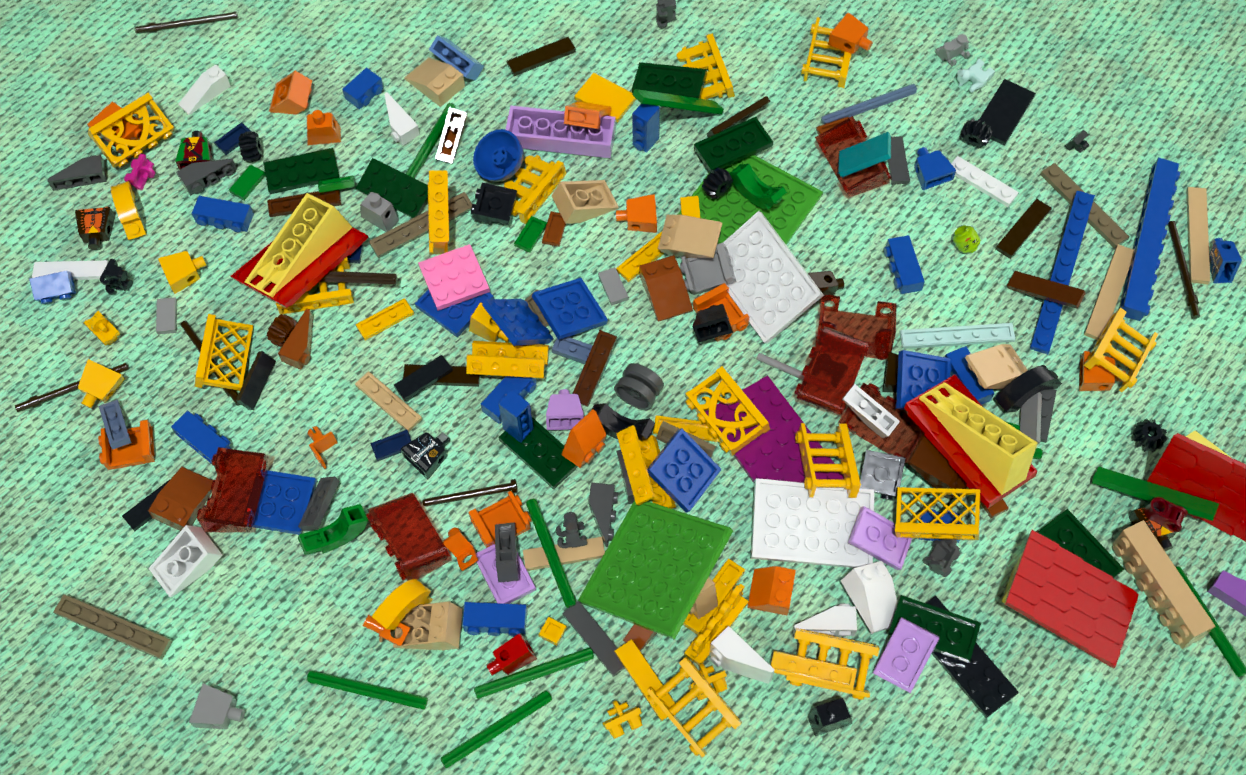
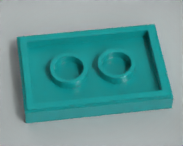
M889 132L839 151V175L844 177L890 159L891 135Z

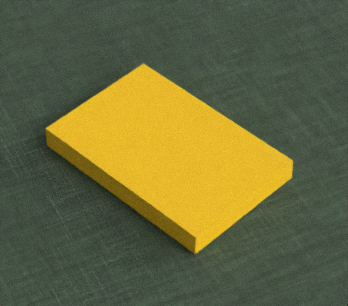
M596 73L589 77L574 96V100L578 102L612 106L611 116L616 118L617 123L636 101V98L632 95V92Z

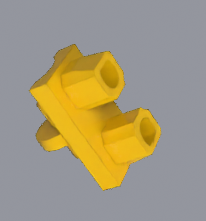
M99 311L92 318L83 322L105 346L107 344L111 345L117 340V336L120 335L119 331Z
M703 663L698 665L699 672L709 684H713L717 693L727 690L725 670L708 676V674L714 672L713 666L705 668ZM692 683L688 686L689 690L694 688L693 685L695 683ZM703 693L702 695L699 694L696 698L700 701L708 697Z
M616 700L612 701L614 708L608 710L607 713L609 717L617 714V716L602 723L604 728L616 739L624 735L621 723L627 721L631 730L642 726L639 715L641 714L640 708L634 707L622 713L623 710L629 708L627 703L619 705Z

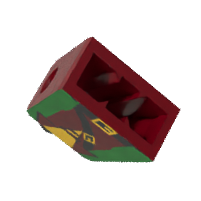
M193 131L191 137L181 139L175 160L179 170L191 163L213 161L210 143L207 137H202V132Z

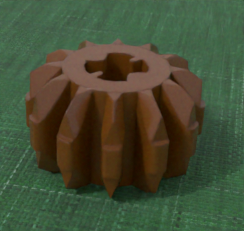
M280 314L268 328V340L274 345L283 346L297 322L290 316Z

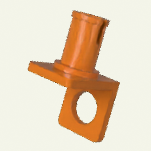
M314 426L312 428L315 433L311 428L308 430V435L314 441L309 446L321 466L326 469L327 467L319 454L337 444V440L332 432L323 435L320 429Z
M451 528L448 532L449 537L443 541V544L457 558L460 569L464 571L477 562L478 557L474 546L464 537L459 528ZM468 555H472L468 562L463 563Z
M371 615L367 616L363 627L379 634L380 642L386 639L398 646H402L410 631L408 626L399 623L397 627L402 630L403 634L400 638L395 639L390 634L391 630L386 629Z

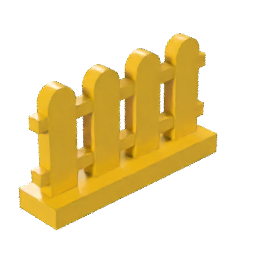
M713 33L706 35L707 42L703 43V41L698 42L699 45L690 48L685 46L682 48V51L677 53L678 61L687 62L682 67L709 70L704 85L711 82L714 85L703 88L701 99H709L715 96L720 98L723 97L724 93L727 94L728 98L735 97L731 80ZM700 56H703V57H704V58H702V59H699V60H696V61L691 62V59H694V58H697V57H700Z
M531 155L526 156L524 162L527 167L518 170L515 174L517 180L504 183L505 188L517 190V197L522 198L520 201L515 200L512 215H519L520 222L526 224L529 218L535 215L567 173L563 162L557 161L555 163L551 161L547 163L541 160L539 155L535 157ZM534 169L542 174L538 176L531 171ZM525 182L531 185L530 189L522 186L521 183Z
M740 584L730 591L700 634L696 636L684 652L686 657L698 665L705 662L710 654L711 642L728 626H732L749 601L742 597L745 586Z

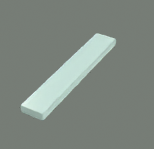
M1012 323L900 330L899 332L902 349L1015 342L1016 340Z

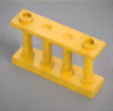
M817 17L816 23L811 26L810 34H813L807 64L802 66L801 74H804L803 81H807L808 74L836 78L835 80L839 81L838 87L845 88L851 54L828 45L826 41L816 40L817 33L830 35L833 30L831 28L819 27L820 18ZM814 47L841 51V53H844V57L840 56L838 58L813 53ZM811 60L837 64L838 67H841V70L832 71L810 67Z
M347 257L332 271L344 272L345 269H350ZM319 282L320 293L309 295L307 290L292 306L285 308L276 303L279 314H289L305 311L306 308L314 310L353 304V294L351 288L346 289L345 283H338L337 291L327 292V283Z
M1119 308L1110 317L1084 364L1089 370L1095 365H1101L1124 381L1119 389L1120 392H1123L1128 387L1131 389L1138 380L1135 377L1148 353L1157 344L1155 339L1158 336V333L1154 332L1149 338H1146L1126 324L1123 319L1126 311L1122 308ZM1116 330H1123L1143 344L1141 350L1118 335L1119 332ZM1110 341H1115L1135 355V361L1133 362L1114 349ZM1107 352L1130 369L1128 374L1107 361L1103 354Z
M473 341L472 355L467 354L466 374L544 378V365H548L549 345L513 346L512 343Z
M801 423L799 431H796L795 441L799 443L805 473L804 486L805 489H808L809 497H814L816 487H843L847 490L849 498H857L861 484L847 424H839L837 432L830 434L807 433L805 423ZM808 441H834V443H837L838 448H810ZM812 456H836L840 459L841 464H813ZM815 472H841V474H844V479H816Z
M634 425L616 433L636 505L652 500L655 504L671 509L675 508V501L652 479L647 471V468L660 453L656 437L651 435L647 439H643V441L639 440Z
M800 628L795 629L794 638L798 639L799 643L798 656L805 657L807 646L810 645V642L819 644L818 660L826 661L828 649H831V646L839 648L841 652L840 665L847 666L849 654H852V651L860 652L862 658L856 687H853V690L786 676V680H789L790 684L802 686L803 683L852 694L853 698L864 700V697L870 698V691L865 690L864 686L870 658L873 655L878 656V645Z
M685 657L679 662L681 665L680 671L658 691L655 692L653 688H649L647 690L649 694L647 698L655 707L658 705L689 741L691 744L689 746L690 750L696 756L700 755L703 758L707 754L703 749L727 727L730 728L732 726L736 729L742 722L692 662ZM691 677L695 682L694 688L669 708L662 698L684 678L688 679ZM704 693L709 699L707 701L708 704L683 725L676 717V714L695 697ZM713 710L715 712L719 710L723 715L722 721L697 742L689 731Z

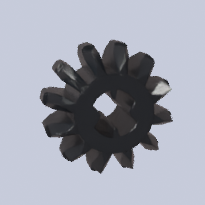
M971 119L967 120L962 127L960 136L963 138V141L968 142V145L971 144L973 147L981 148L989 143L993 131L990 129L991 126L986 125L985 122H981L979 119L977 121Z
M255 131L240 134L238 144L243 160L246 162L261 160L263 149L259 135Z
M718 167L715 170H711L710 174H707V177L703 180L702 188L709 197L718 199L720 196H724V193L728 192V189L732 186V176L727 170Z
M1148 419L1138 422L1136 428L1132 431L1134 435L1133 441L1138 442L1137 448L1143 446L1144 452L1150 449L1152 453L1156 449H1161L1167 441V436H1165L1167 430L1161 429L1162 423L1156 424L1155 419L1151 422Z

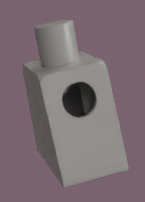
M370 192L360 204L361 217L385 232L391 230L399 221L393 205L377 193Z
M202 684L189 723L195 728L228 729L231 720L242 722L245 710L235 707L237 700L233 696Z

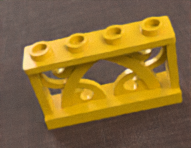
M148 92L90 127L88 135L96 143L112 167L116 168L119 166L121 168L132 157L138 158L140 154H143V150L147 148L152 149L158 145V141L161 139L166 140L173 135L174 126L169 122ZM148 105L156 114V116L149 117L146 108ZM137 114L139 116L138 119L142 118V120H133L132 115ZM126 120L134 125L143 124V131L139 140L120 138L124 130L122 121ZM156 120L163 124L162 131L155 132L153 128L158 127V125L150 124V121ZM114 126L120 129L119 133L116 136L114 134L117 131L112 130V127ZM149 133L152 137L147 140ZM99 135H102L106 139L110 140V143L107 147L99 138ZM114 143L118 144L116 152L118 149L124 150L123 155L114 156L111 153V147Z
M446 170L429 171V254H444L448 252V172Z
M723 366L692 390L685 393L687 398L685 403L691 410L695 409L698 413L696 416L702 424H707L711 436L714 439L717 437L721 443L719 445L725 453L729 452L732 456L735 455L736 452L755 438L770 430L769 422ZM721 381L715 391L709 389L716 382ZM701 393L712 395L711 398L707 396L702 397V399L706 400L705 404L697 402V397ZM726 393L731 394V397L729 399H724L720 397L721 394L723 397H725ZM718 401L724 404L739 403L735 410L736 422L723 421L716 418ZM709 409V416L705 413L704 410ZM741 412L747 414L746 417L741 416L743 421L739 420V413ZM757 425L755 429L745 435V428ZM740 429L741 437L737 442H731L727 439V435L730 433L734 434L735 438L736 430Z

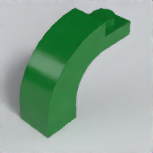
M740 164L730 172L733 179L732 183L748 201L759 208L770 209L774 204L780 202L782 196L787 193L784 187H771L762 182L750 164Z
M361 504L342 508L340 516L330 525L299 534L298 540L304 555L322 551V554L349 543L365 529L368 519Z

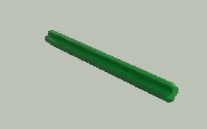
M448 103L407 170V175L416 178L443 132L449 107L456 109L454 104Z
M530 499L526 501V506L566 608L576 605V600L536 499Z
M1177 566L1176 569L1215 625L1209 632L1210 636L1236 676L1242 677L1246 675V666L1182 568Z
M586 648L479 685L474 688L476 697L480 699L592 660L594 654L591 648Z
M311 670L307 675L309 683L422 710L426 709L428 703L426 697Z
M545 690L442 756V764L445 768H449L551 702V695Z

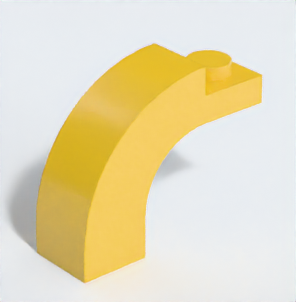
M127 181L111 186L114 205L128 240L146 235L130 182Z
M417 579L408 580L397 587L380 604L372 617L386 629L395 630L410 610L417 605H425L432 602L433 599L429 596L431 591Z

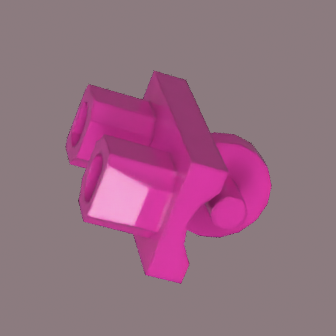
M140 154L138 159L132 160L131 168L133 170L125 175L124 180L126 182L129 181L137 190H143L147 179L154 178L156 174L153 170L154 163L149 161L145 154Z

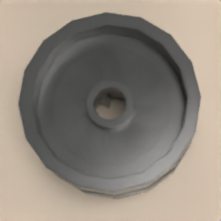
M630 363L623 371V377L619 378L615 384V393L627 404L640 410H649L654 404L656 396L663 389L664 383L651 369L637 363Z

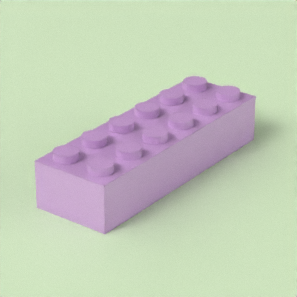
M510 106L505 130L512 132L519 139L523 149L611 158L616 131L615 117H601L600 128L595 129L564 124L565 111Z

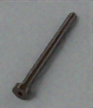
M511 479V483L426 498L422 501L423 506L427 507L511 490L513 493H517L516 480Z

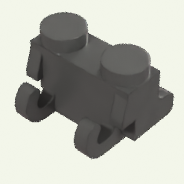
M657 0V26L664 29L667 27V23L676 20V13L673 10L676 9V0Z
M574 512L565 513L563 526L566 530L560 531L561 527H556V534L560 536L557 540L558 546L564 549L587 545L586 536L582 535L580 538L578 530L585 529L584 522H578ZM561 537H566V543H562Z
M955 539L934 540L932 543L933 550L929 557L923 559V563L928 565L937 575L947 577L952 571L950 567L952 562L958 559L961 554L960 548L956 545L957 541Z

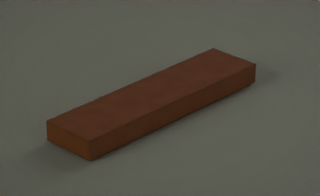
M340 190L308 193L332 206L342 205ZM306 193L267 200L269 216L276 217L292 214Z
M1014 271L1007 284L1010 290L1078 309L1086 294L1085 290Z
M599 330L572 393L577 394L581 405L586 407L589 406L618 339L617 336Z

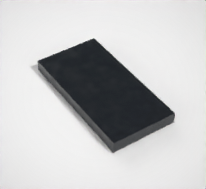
M1003 80L979 119L981 122H985L986 125L991 126L990 129L993 131L991 140L1004 146L1006 145L1036 95L1035 92L1009 80Z

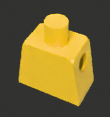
M188 251L158 258L174 294L198 281L200 276L197 270L207 266L203 256L192 260Z
M480 302L470 318L469 331L490 342H496L498 338L509 342V339L482 306L483 303Z
M88 359L78 385V389L86 394L81 404L92 409L96 400L106 403L125 378L121 374Z

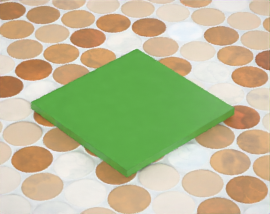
M752 155L723 169L730 173L740 164H750L758 178L766 185L784 187L787 193L782 196L780 202L774 204L770 209H762L752 204L737 190L733 183H731L732 186L728 189V192L718 199H712L705 193L702 188L703 181L692 194V196L699 197L700 218L722 222L717 244L723 243L754 214L760 211L787 245L822 197L823 191Z
M634 500L578 601L583 605L675 640L733 530L730 527L649 501L636 505Z

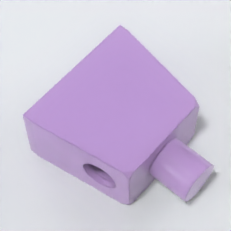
M562 389L558 394L550 396L546 413L547 430H570L583 419V410L577 394H570L569 390Z

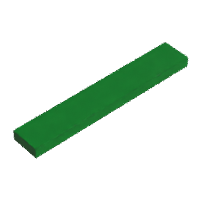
M634 89L632 94L641 104L719 115L724 110L713 100Z
M1098 467L1092 480L1093 484L1150 502L1156 497L1164 498L1175 505L1185 508L1188 514L1210 521L1214 520L1219 507V503L1102 467Z

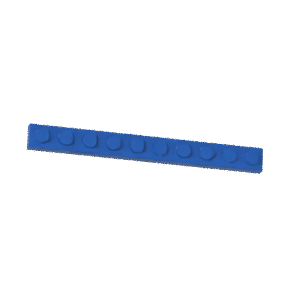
M1076 191L1050 281L1069 286L1095 195ZM1044 299L1030 346L1031 350L1049 354L1063 307L1062 304Z

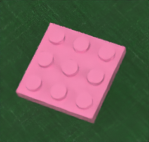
M470 244L418 262L437 311L490 292Z

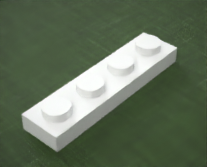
M959 156L951 163L956 169V177L1006 207H1009L1018 196V191Z

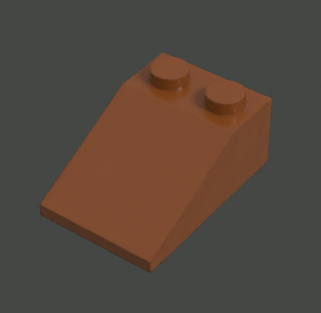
M675 255L639 266V277L658 322L693 311Z
M181 466L158 493L148 511L153 519L179 531L186 525L193 526L217 482Z

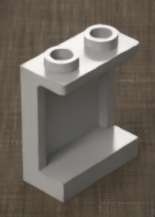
M724 243L717 244L714 258L681 257L682 263H680L682 273L686 274L687 278L684 281L686 289L690 290L694 295L712 290L723 283L727 285L736 282L728 249Z

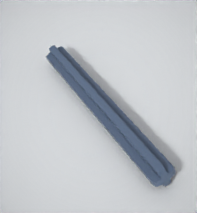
M910 84L822 116L821 122L824 125L845 117H852L916 94L917 87L915 84Z

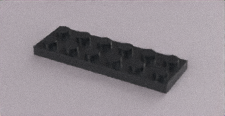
M937 596L926 602V604L949 611ZM975 643L969 663L936 651L931 653L986 719L1019 693L977 643Z

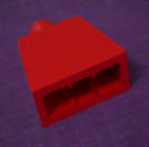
M519 633L492 652L495 660L486 666L492 676L501 670L509 675L537 660V657L528 641Z

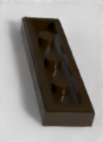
M568 36L506 62L513 76H517L576 52V48Z
M765 96L712 128L707 133V137L739 123L765 107L770 102L768 96Z
M1036 198L996 246L995 250L1011 259L1050 213L1052 208Z
M405 364L403 379L424 365ZM451 366L453 369L451 373L432 384L479 387L480 375L466 374L467 366Z

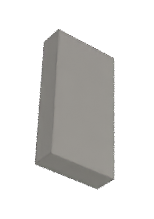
M615 267L598 273L611 306L629 300Z
M175 297L157 299L156 333H176L177 299Z

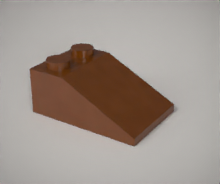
M923 433L907 463L934 488L966 489L967 483L949 465L948 460ZM952 494L944 496L945 498H955Z

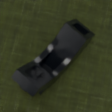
M1041 365L1015 378L1001 390L995 399L1005 412H1016L1033 395L1043 390L1057 389L1062 383L1055 372L1048 370L1045 365Z
M606 403L595 404L592 408L597 412L606 435L618 439L616 433L632 425L635 426L638 439L641 441L647 439L652 433L655 422L650 418L640 420L626 418L615 412Z

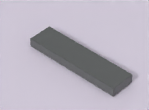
M579 601L576 602L575 606L568 608L562 613L613 677L625 669L614 653L618 648Z

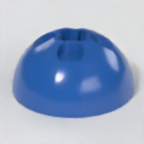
M504 129L494 130L486 134L479 141L474 151L473 162L475 170L481 177L495 182L504 181L514 176L523 162V148L519 139L512 132Z

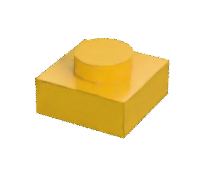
M548 617L539 632V637L557 646L567 626Z

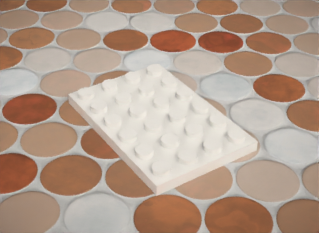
M758 211L723 242L728 249L736 282L727 284L729 295L742 313L749 315L750 324L764 343L768 344L824 296L762 212Z
M756 478L754 484L751 559L857 568L873 563V556L853 546L848 541L860 508L865 506L874 511V490L860 488L857 498H849L847 490L843 487H816L814 497H809L808 489H805L804 483Z

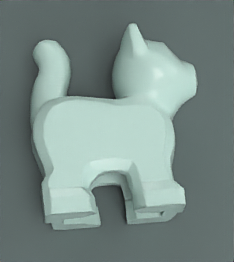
M978 59L976 64L968 69H959L957 71L959 87L971 80L973 85L970 86L969 91L972 93L984 87L992 79L995 71L991 67L987 71H983L982 66H984V62Z

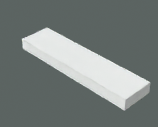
M108 260L34 262L32 278L67 270L72 273L73 280L100 279L108 264Z

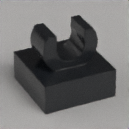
M1082 130L1064 147L1069 151L1075 147V150L1081 153L1090 146L1084 140L1089 134Z

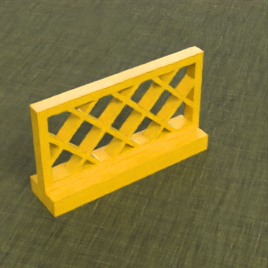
M208 314L194 387L202 388L203 385L240 391L243 386L253 325L215 319L216 315ZM218 326L227 327L229 331L221 334ZM240 329L247 330L248 334L241 338L237 331ZM233 334L237 341L230 344L225 338ZM222 340L226 347L219 350L215 343ZM241 343L245 350L238 353L233 347ZM230 350L235 356L227 360L222 353ZM219 356L223 362L216 366L211 360ZM236 359L242 363V366L237 369L231 365V362ZM227 365L231 372L223 375L219 369ZM216 372L220 378L211 380L208 379V375ZM235 375L239 379V384L230 383L228 378Z
M898 487L895 524L896 537L979 540L980 489ZM902 493H911L915 499L906 505L902 501ZM925 494H932L936 499L927 506L920 498ZM946 494H952L956 498L949 506L941 500ZM966 495H976V501L970 507L962 501ZM917 501L925 507L918 515L910 509ZM939 501L946 509L937 516L930 508ZM958 502L966 508L960 516H957L951 510ZM907 510L915 517L910 522H901V515ZM927 511L935 517L930 523H924L920 519ZM948 511L956 518L951 524H945L940 519ZM970 512L975 517V525L965 524L961 519Z

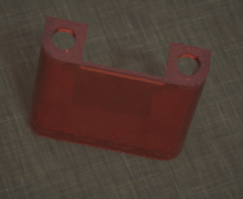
M853 116L815 137L849 198L889 184V179L892 178L884 162L844 177L839 175V151L866 141L865 138H867L859 120L855 121Z
M823 294L824 296L820 299L816 349L821 352L838 353L841 355L877 358L880 360L887 359L889 352H892L896 334L897 303L878 301L875 315L838 311L840 296ZM833 301L835 305L828 307L824 302ZM882 308H889L891 312L884 314L880 310Z
M825 326L824 329L820 328L817 333V346L812 347L809 358L812 359L809 366L805 365L802 376H804L802 384L798 383L795 394L797 399L843 416L847 404L842 399L854 385L870 343Z
M863 383L860 389L900 421L888 437L881 438L849 406L840 419L839 424H847L849 431L884 452L906 458L905 464H907L924 432L907 415L906 410L896 409L895 399L890 396L886 398L881 396L879 388L874 384L869 383L867 385Z
M218 447L217 454H214L212 458V465L215 466L217 473L216 480H213L211 485L212 495L211 498H208L207 504L198 510L197 520L205 532H251L267 472L268 460L266 454Z
M413 493L367 509L369 513L366 516L373 531L376 532L380 541L385 540L387 543L385 549L390 557H395L397 562L394 564L402 581L405 579L407 581L411 579L418 580L452 561L447 548Z

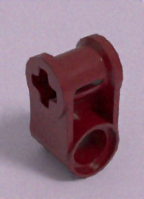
M1156 497L1145 507L1144 514L1149 520L1164 526L1166 529L1180 532L1182 529L1181 523L1187 517L1188 511L1164 498Z

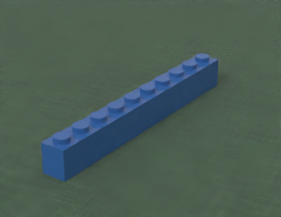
M1159 157L1151 169L1133 247V253L1135 254L1127 273L1119 307L1126 311L1124 317L1141 321L1150 311L1148 302L1152 299L1154 293L1152 285L1155 284L1157 279L1155 271L1159 268L1161 262L1158 257L1164 248L1162 240L1165 239L1167 234L1165 226L1168 225L1171 217L1168 214L1174 203V200L1171 199L1177 190L1175 182L1178 181L1180 171H1178L1179 163Z

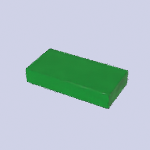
M250 164L232 185L229 192L245 201L266 176L265 172Z
M353 175L318 182L319 193L355 187Z
M531 216L516 239L514 246L531 253L544 232L547 222Z

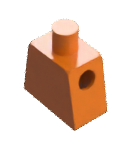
M847 13L830 33L828 45L850 54H855L860 47L869 51L873 42L867 39L868 27L853 15Z
M315 110L312 114L307 115V145L341 142V127L332 113H322L321 110Z
M655 194L626 200V210H616V221H627V228L631 231L657 233Z
M1083 352L1080 358L1079 391H1110L1115 381L1124 382L1101 365H1095L1090 370L1086 368L1084 364L1091 352ZM1105 356L1107 361L1115 365L1114 358Z

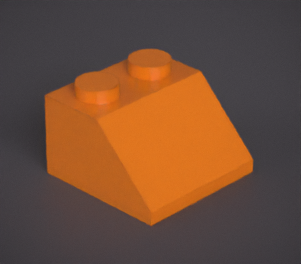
M295 70L277 82L269 112L297 115L305 111L308 107V97L312 91V80Z
M592 409L570 430L561 454L579 468L585 463L589 464L594 458L595 453H600L605 447L606 432L595 410Z
M779 566L754 569L747 608L788 616L796 570Z

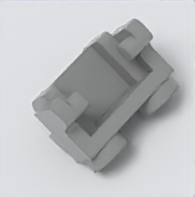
M960 34L951 42H946L943 46L935 49V53L942 61L946 60L951 66L956 65L954 57L961 54L967 59L970 56L969 51L964 52V49L969 48L968 38L966 35Z

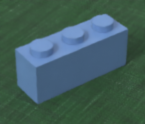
M437 35L429 48V51L445 63L452 65L468 79L476 80L484 68L483 64L448 38Z

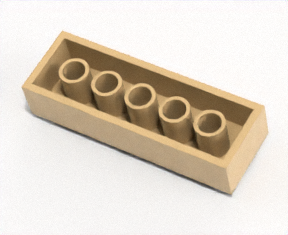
M1143 520L1124 529L1113 543L1114 552L1124 561L1127 572L1136 579V585L1139 590L1144 591L1148 597V603L1151 608L1156 609L1160 615L1159 619L1162 625L1168 627L1172 633L1171 637L1174 643L1183 649L1203 639L1215 625L1145 521Z

